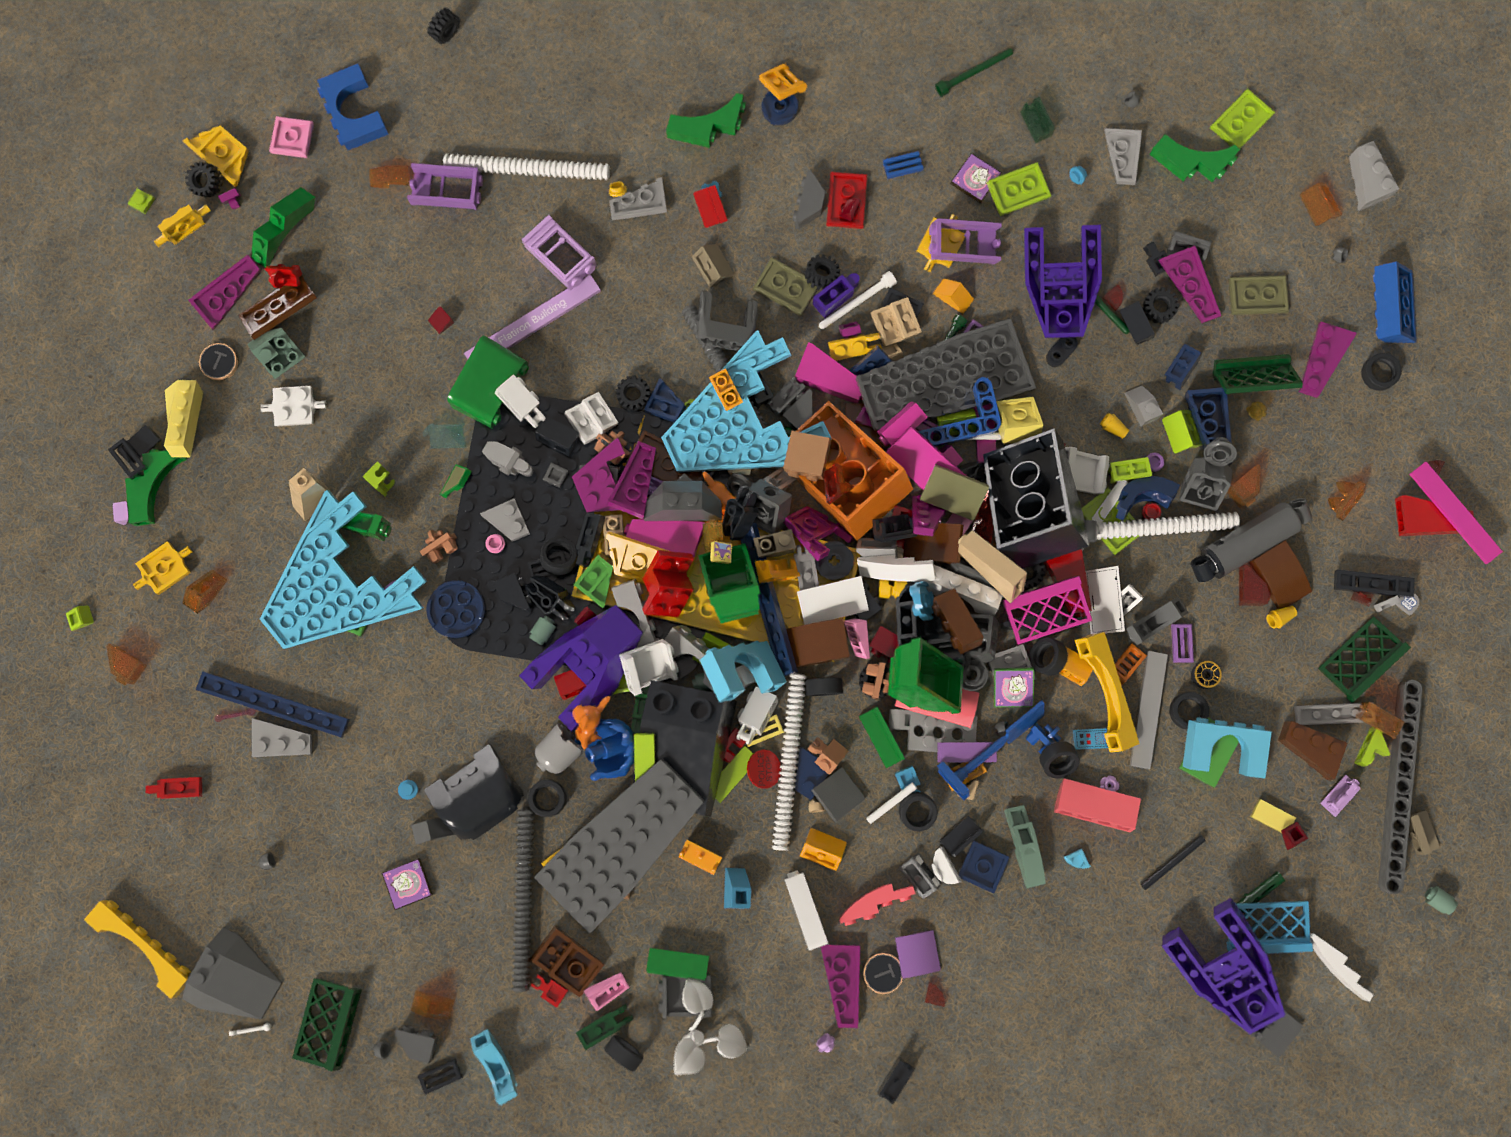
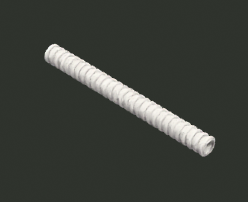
M445 153L443 157V166L478 168L481 173L483 171L485 173L489 171L494 173L495 171L497 174L500 172L502 174L506 172L508 174L513 173L514 175L517 173L522 175L524 173L531 176L542 174L544 177L545 175L551 177V175L553 177L559 176L560 178L562 176H565V178L570 176V178L576 177L577 179L580 177L585 179L587 177L594 180L597 178L602 180L604 178L606 181H608L610 176L609 164L603 165L602 163L599 165L594 163L592 165L590 162L588 164L585 162L582 164L580 162L574 163V161H571V163L565 161L563 163V161L557 162V160H554V162L548 160L546 162V160L540 161V159L536 161L531 159L529 161L527 158L525 160L522 158L519 160L517 158L511 159V157H508V159L502 157L500 159V157L494 158V156H491V158L485 156L483 158V156L477 157V155L473 157L468 155L466 157L465 154L462 156L457 154L455 156Z
M1228 512L1227 514H1209V516L1207 514L1203 516L1197 515V517L1195 515L1191 517L1185 516V518L1180 516L1179 518L1173 517V519L1171 517L1167 519L1163 517L1161 520L1159 518L1155 520L1150 518L1149 521L1148 519L1143 521L1138 519V521L1132 520L1130 522L1126 520V522L1120 521V523L1114 521V523L1108 522V524L1103 522L1102 524L1097 523V539H1107V537L1112 539L1113 537L1119 538V536L1124 538L1125 536L1131 537V535L1133 537L1137 535L1141 537L1143 534L1145 536L1149 534L1154 536L1155 533L1157 535L1161 533L1163 535L1167 533L1172 534L1173 532L1178 534L1185 531L1190 533L1197 530L1202 532L1209 529L1210 531L1215 529L1217 531L1220 529L1226 530L1227 528L1229 530L1232 528L1237 529L1240 525V517L1237 512L1232 514Z
M797 673L791 674V680H789L791 686L788 687L790 690L788 692L789 698L787 699L789 704L786 706L788 708L786 711L788 715L785 717L787 723H785L786 729H784V732L786 734L783 735V738H785V741H783L784 747H782L784 753H781L783 759H781L782 765H780L782 771L779 772L781 774L779 778L780 784H778L780 790L777 791L779 793V796H777L779 800L776 802L778 808L775 810L777 811V814H775L777 819L774 821L776 827H774L775 833H773L775 838L772 839V842H774L772 848L782 851L789 850L787 846L790 844L788 838L791 836L789 835V831H791L789 827L792 825L790 819H792L791 813H793V810L791 808L794 807L792 801H794L793 794H795L793 789L796 788L794 782H796L795 776H797L795 770L798 769L796 767L798 761L796 760L799 758L797 752L800 750L798 749L800 745L798 741L801 739L799 733H801L800 727H802L800 721H803L801 715H803L802 709H804L802 703L805 702L803 700L805 694L803 693L806 691L804 685H806L805 679H807V676Z

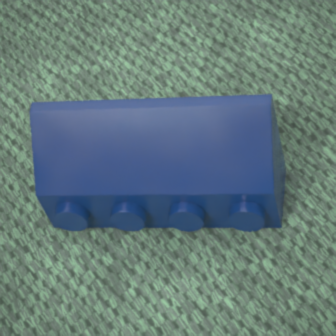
M1397 261L1376 266L1373 281L1376 287L1374 299L1377 306L1375 317L1378 325L1376 328L1378 339L1386 343H1416L1413 271Z

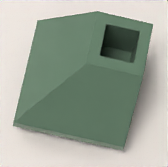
M282 328L268 331L248 343L251 352L274 379L305 358L304 354Z

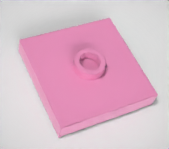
M276 116L269 151L273 154L307 158L314 123L307 120Z

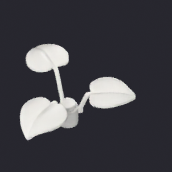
M686 979L682 995L683 1004L689 1012L694 1014L700 1012V1014L689 1029L690 1032L683 1036L676 1047L674 1057L676 1075L697 1073L704 1067L705 1054L698 1046L706 1042L719 1041L717 1050L727 1058L739 1057L747 1049L741 1031L732 1024L722 1026L719 1029V1037L705 1039L703 1033L696 1030L704 1015V1010L712 1008L713 997L711 991L704 983L696 979Z

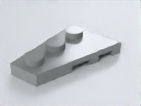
M1104 128L1116 184L1135 185L1142 130Z
M662 177L656 179V182L640 186L641 189L632 193L627 192L610 200L612 221L667 213Z
M252 718V757L312 755V735Z

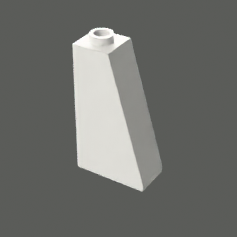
M798 870L788 873V878L784 880L808 949L812 950L828 944L804 874H799Z

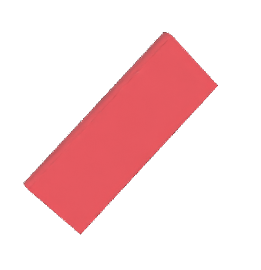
M962 688L961 713L956 714L932 712L918 707L909 708L896 700L895 706L971 728L978 704L979 692L968 691Z
M1064 778L1059 787L1054 812L1122 831L1132 832L1136 828L1141 799Z

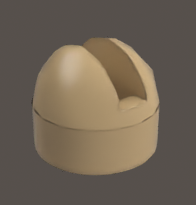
M814 798L810 800L808 806L810 813L825 811L818 799L817 802H814Z

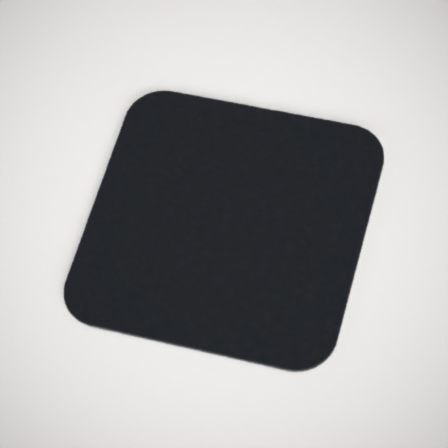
M538 396L539 405L537 409L544 416H548L574 429L565 416V411L582 402ZM502 403L499 408L502 418L493 429L475 420L466 468L471 470V474L462 488L454 533L457 536L455 542L458 549L450 553L445 582L460 580L473 585L484 599L485 616L479 628L472 634L462 638H447L456 646L468 651L533 661L563 634L579 626L574 621L585 607L599 615L611 608V606L605 605L602 608L595 602L571 596L580 566L578 564L568 574L546 577L568 591L567 599L574 604L575 609L568 611L561 606L569 614L567 621L561 620L554 613L544 614L534 602L530 605L532 609L530 612L504 603L500 600L493 582L515 573L518 577H522L525 585L531 583L526 562L539 559L543 544L551 538L564 537L570 540L575 547L577 546L586 513L594 514V512H586L572 476L579 471L580 464L588 463L599 453L594 449L598 440L594 439L584 445L578 436V442L569 457L537 441L535 432L538 427L534 428L525 418L520 421ZM608 406L617 419L618 424L605 434L609 436L611 431L616 434L620 431L624 432L623 439L627 441V444L623 447L631 453L634 443H637L643 430L661 438L675 422L643 411H629L623 408ZM532 411L529 415L533 418L536 414ZM645 415L639 436L637 432L640 424L642 423L643 416ZM487 442H499L509 448L515 447L523 452L521 455L534 472L530 476L517 473L516 476L511 473L507 475L499 470L500 467L493 464L484 455L482 450ZM624 458L617 465L613 464L610 460L607 461L608 465L620 466L618 480L625 468L623 463H626L628 458ZM551 463L569 471L561 488L543 480ZM717 470L713 480L722 482L728 489L727 481L730 474L728 470ZM515 499L530 534L512 542L484 519L481 513ZM492 534H498L505 540V547L499 553H491L486 548V540ZM559 548L552 549L547 554L549 556L563 551L566 562L570 559V554L566 550ZM561 557L556 558V559H553V560H550V561H551V562L560 561V560H561ZM540 563L531 567L532 569L541 567L542 565ZM543 570V571L534 573V576H535V575H538V574H541V573H544V572H547V571H546V570ZM524 587L523 590H524L525 595H526V594H528V593H527V591H526V588ZM621 609L640 628L636 614ZM544 616H547L555 621L553 625L556 628L548 641L540 645L529 638L531 635L530 631L539 617L544 618ZM648 616L649 620L653 619L656 627L654 634L660 640H665L673 627L683 625ZM683 625L688 627L696 638L701 639L707 632V630ZM691 654L679 657L672 656L673 661L678 666V679L691 673L699 664V662L692 659L693 655ZM668 678L662 681H673V679Z

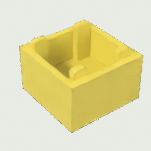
M1034 397L996 401L1001 420L998 430L1003 445L1016 443L1042 433L1043 422Z

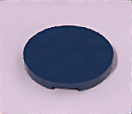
M460 580L448 581L439 585L428 599L426 608L427 618L431 626L443 636L449 638L466 637L475 632L481 625L485 616V602L481 593L473 585Z

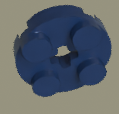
M768 91L762 100V114L771 125L788 124L796 118L798 111L797 98L793 94L783 100H779L771 91ZM778 103L785 106L782 110L776 109Z

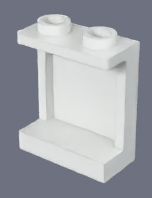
M1065 447L1076 490L1089 494H1103L1107 486L1106 477L1109 469V456H1097L1077 451L1075 447Z
M661 639L620 654L628 690L633 695L641 694V688L649 686L651 680L660 682L668 678L678 679L677 672L679 670L676 662L673 661L672 655H674V650L671 644Z

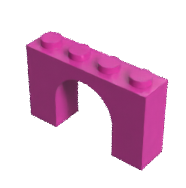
M910 402L877 431L880 435L878 439L885 447H891L911 426L914 428L918 427L928 417L917 403ZM946 444L939 450L956 466L963 461L951 445Z

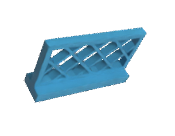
M1308 901L1236 904L1239 909L1246 913L1244 915L1246 919L1250 917L1256 922L1251 928L1253 932L1259 926L1266 931L1263 937L1258 939L1266 954L1313 952V943L1310 942ZM1296 906H1303V914L1298 919L1291 914ZM1276 907H1281L1286 912L1277 920L1271 913ZM1256 908H1261L1266 913L1257 921L1251 914ZM1288 915L1295 920L1289 929L1281 924ZM1268 916L1276 921L1269 930L1262 925V922ZM1299 924L1304 928L1303 937H1296L1292 934V931ZM1280 925L1286 932L1281 938H1276L1271 933ZM1228 937L1227 951H1230L1236 947Z

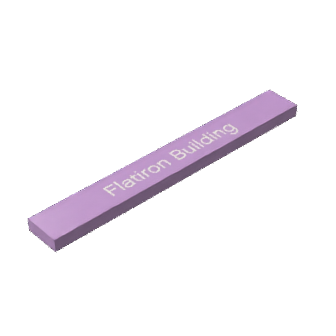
M588 275L582 279V282L577 287H573L571 290H564L489 338L509 349L598 294L601 290L592 276ZM475 346L464 353L467 359L470 357Z

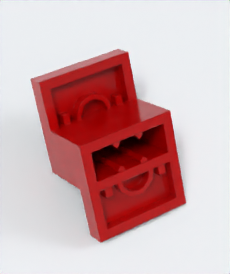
M657 550L643 577V581L650 594L642 608L644 615L679 617L694 590L687 575V571L694 560L691 553Z

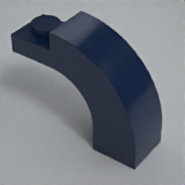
M1156 476L1137 478L1129 482L1120 493L1119 503L1116 507L1119 511L1116 518L1123 521L1131 508L1136 503L1142 501H1151L1168 509L1176 497L1180 485L1169 479Z

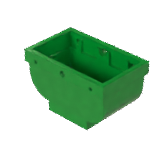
M745 543L732 546L730 564L711 562V552L698 555L710 604L714 606L721 624L759 614L758 594H760Z
M912 639L911 643L897 647L894 651V657H891L888 695L909 708L918 707L927 711L950 712L951 714L961 713L964 667L923 639Z

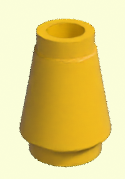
M1107 413L1100 422L1103 430L1122 439L1129 432V429L1115 414Z
M1294 606L1270 611L1266 617L1267 622L1274 629L1281 628L1297 616V610Z

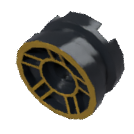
M1212 661L1198 663L1191 671L1193 683L1201 689L1216 686L1222 678L1220 667ZM1206 671L1210 677L1205 678L1203 673Z

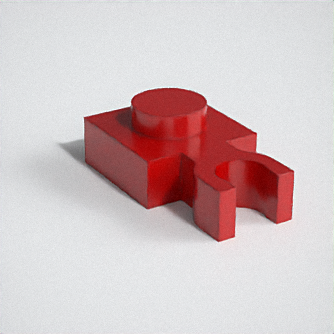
M538 974L537 978L541 980V985L537 986L532 983L531 987L536 990H542L543 993L540 997L557 1008L568 992V989L553 979L548 984L545 978Z

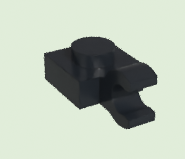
M1152 241L1143 249L1147 256L1150 257L1146 262L1156 277L1165 272V269L1158 260L1166 257L1167 254L1164 250L1159 252Z

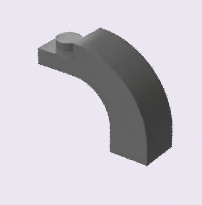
M1176 597L1135 622L1126 630L1130 639L1136 645H1139L1189 612L1180 598Z

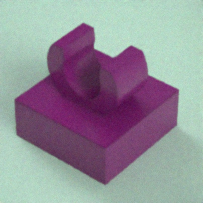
M234 188L218 196L223 204L229 203L233 210L240 207L236 199L241 197L238 189Z
M857 321L839 325L840 334L844 338H849L851 335L858 336L857 333H861L860 325Z

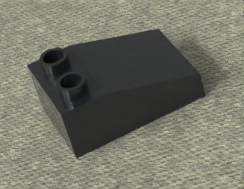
M1055 428L983 454L998 551L1023 569L1089 547L1083 512L1064 442Z
M651 680L642 715L640 733H655V764L664 759L704 799V803L695 814L711 817L737 701L733 699L719 702L716 694L712 692ZM634 771L633 783H635V771Z

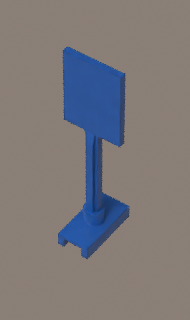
M1043 701L1039 702L1008 727L1005 736L996 740L963 768L953 772L942 761L937 765L938 773L963 801L966 800L970 793L962 781L968 777V774L1002 748L1006 742L1008 744L1012 743L1044 717L1045 703Z

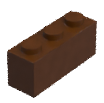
M954 588L934 597L933 613L941 619V626L945 633H949L954 649H958L960 654L982 645L983 635L956 589Z

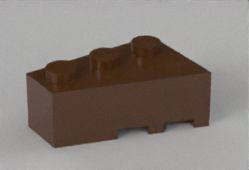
M1293 721L1284 722L1278 739L1279 742L1308 763L1311 768H1314L1326 780H1335L1347 742Z

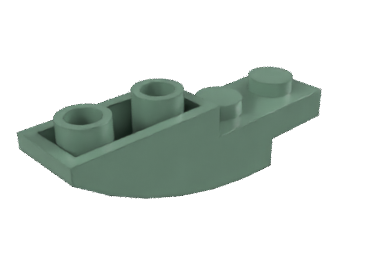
M1021 805L1005 809L1004 813L1016 848L1014 851L1026 889L1046 884L1039 845L1033 824L1029 822L1025 806Z

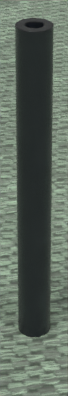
M1202 835L1198 836L1140 884L1142 888L1146 891L1202 845L1206 841Z

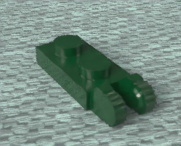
M626 1004L613 1012H608L576 1032L585 1051L616 1033L622 1026L634 1019L631 1015L619 1023L616 1021L614 1016L626 1011Z

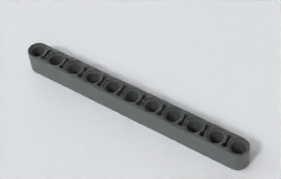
M1416 680L1401 682L1397 688L1378 880L1379 889L1386 894H1399L1404 886L1422 698V686ZM1408 685L1412 688L1411 694L1407 691ZM1406 704L1410 706L1409 713H1407L1405 710ZM1404 723L1408 725L1407 733L1403 729ZM1402 743L1406 744L1407 749L1405 752L1401 748ZM1401 762L1405 765L1403 772L1399 768ZM1399 781L1403 785V789L1401 791L1397 787ZM1397 801H1399L1401 804V809L1399 811L1396 809L1395 806ZM1395 821L1399 823L1398 830L1394 828L1393 824ZM1394 840L1397 843L1396 850L1392 848V842ZM1392 860L1395 862V868L1393 870L1390 868V862ZM1390 880L1393 882V888L1391 890L1388 888V882Z

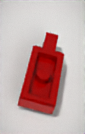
M202 777L157 780V785L145 786V794L157 793V798L160 799L202 797Z

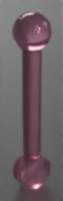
M249 708L244 712L223 716L216 715L214 719L216 722H221L223 719L238 716H253L256 711Z

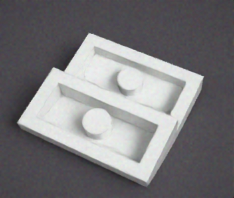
M599 392L583 399L582 403L565 411V416L574 430L579 432V437L584 445L596 439L599 433L602 435L618 424L617 419Z

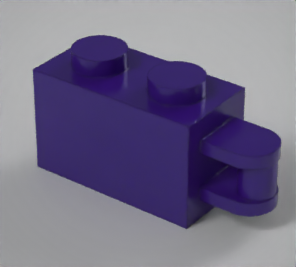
M852 273L846 278L841 275L813 297V306L826 318L853 296L854 289L859 285V275Z

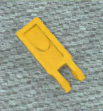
M880 333L862 334L828 342L830 357L838 361L868 354L877 345L882 349L881 344L867 346L866 341L880 339Z

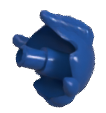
M600 719L596 731L598 732L597 735L602 739H597L588 744L585 750L586 758L591 763L594 762L597 769L590 775L592 781L600 778L608 779L626 776L635 762L634 733L621 720ZM575 738V743L580 745V740Z

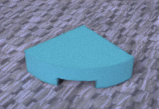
M1082 849L1063 857L1069 865L1075 868L1085 869L1091 867Z

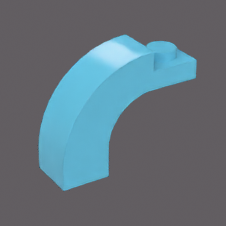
M486 1029L471 1038L470 1041L473 1053L480 1060L491 1080L496 1101L499 1105H502L518 1095L516 1090L518 1084L499 1043L492 1033Z

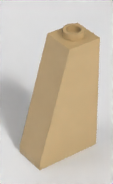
M305 468L289 480L292 505L306 521L313 515L324 491L329 489Z
M973 530L968 535L964 534L960 538L958 552L1008 602L1012 603L1024 591L1027 573Z

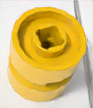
M879 579L878 597L889 599L891 596H894L897 599L905 585H907V581Z

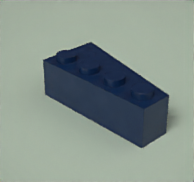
M1223 388L1187 390L1184 397L1191 411L1203 449L1219 437L1226 438L1232 443L1227 394Z

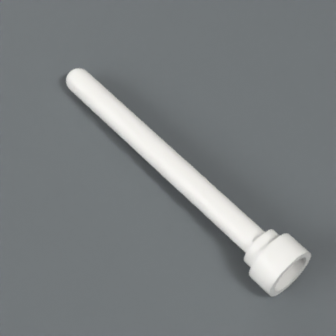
M890 271L883 274L880 282L821 321L819 328H826L884 287L891 288L897 284L893 274Z

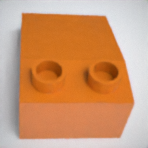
M828 401L796 430V432H801L821 421L824 422L832 438L824 479L811 481L806 479L807 476L802 475L794 478L858 541L873 527L872 519L883 518L913 490V487L905 469Z

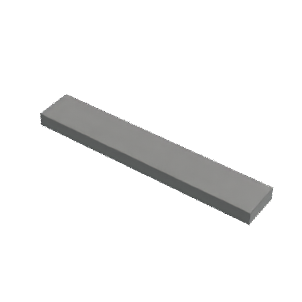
M1147 651L1135 727L1140 744L1132 747L1129 766L1143 769L1151 768L1168 654Z

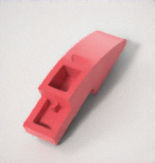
M891 883L880 886L853 902L839 917V921L847 926L857 923L856 919L863 917L864 920L875 918V914L879 913L878 904L881 907L892 905V900L900 899V902L912 899L911 895L915 894L913 886L893 890Z

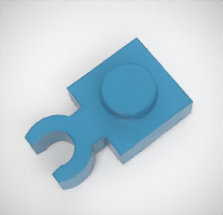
M912 765L894 773L901 790L912 782L916 786L920 785Z

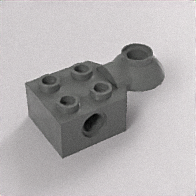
M1223 437L1214 439L1205 447L1203 458L1194 459L1181 484L1180 501L1215 511L1218 510L1231 486L1232 469L1227 464L1233 462L1237 456L1235 446Z
M732 474L728 478V489L734 497H736L739 488L744 485L750 491H754L757 494L754 506L758 508V515L753 523H757L758 528L774 534L786 527L784 520L789 516L792 500L791 494L762 479L755 483L751 476L744 474Z
M971 614L983 635L982 645L966 652V664H962L964 667L962 688L965 690L977 691L987 683L988 670L985 665L995 659L999 621L994 615ZM977 673V678L970 680L971 675Z

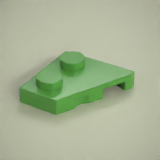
M597 555L575 582L574 586L600 607L604 608L613 566Z

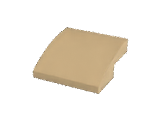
M908 297L871 312L884 348L922 332Z

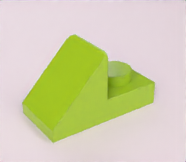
M1377 727L1369 729L1354 763L1361 767L1368 766L1373 762L1375 758L1374 752L1381 756H1390L1381 729Z

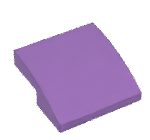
M933 930L895 937L902 978L941 970Z

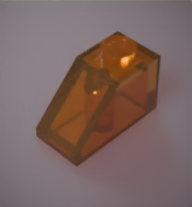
M1259 464L1255 465L1232 484L1227 491L1229 497L1239 508L1244 505L1249 507L1256 501L1255 496L1260 493L1261 466Z
M210 570L186 587L182 604L197 614L211 604L227 582V579L214 570Z
M108 643L106 647L110 671L116 676L115 680L123 685L127 683L134 685L147 665L117 645Z

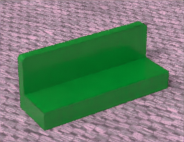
M878 707L859 716L885 768L905 759Z
M650 948L646 972L706 980L709 956Z

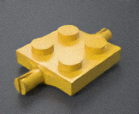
M189 204L186 207L180 208L176 214L164 219L158 225L163 235L154 240L155 244L160 247L168 241L176 245L205 224L202 217L211 211L206 204L199 210H193Z
M951 214L950 219L953 220L955 215ZM928 227L917 249V252L923 254L928 259L924 270L928 269V272H931L935 263L950 268L953 261L931 260V254L929 253L931 235L929 234ZM941 228V252L957 254L965 238V233L957 229Z
M167 541L135 563L141 571L142 578L133 583V586L139 590L148 584L157 595H160L191 573L185 565L183 558L193 553V551L187 546L178 552Z

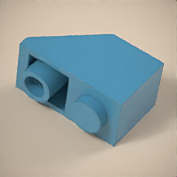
M725 868L724 908H751V886L745 869Z

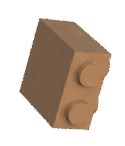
M791 431L783 467L787 475L796 478L799 475L807 476L806 479L811 481L824 479L831 447L830 438Z

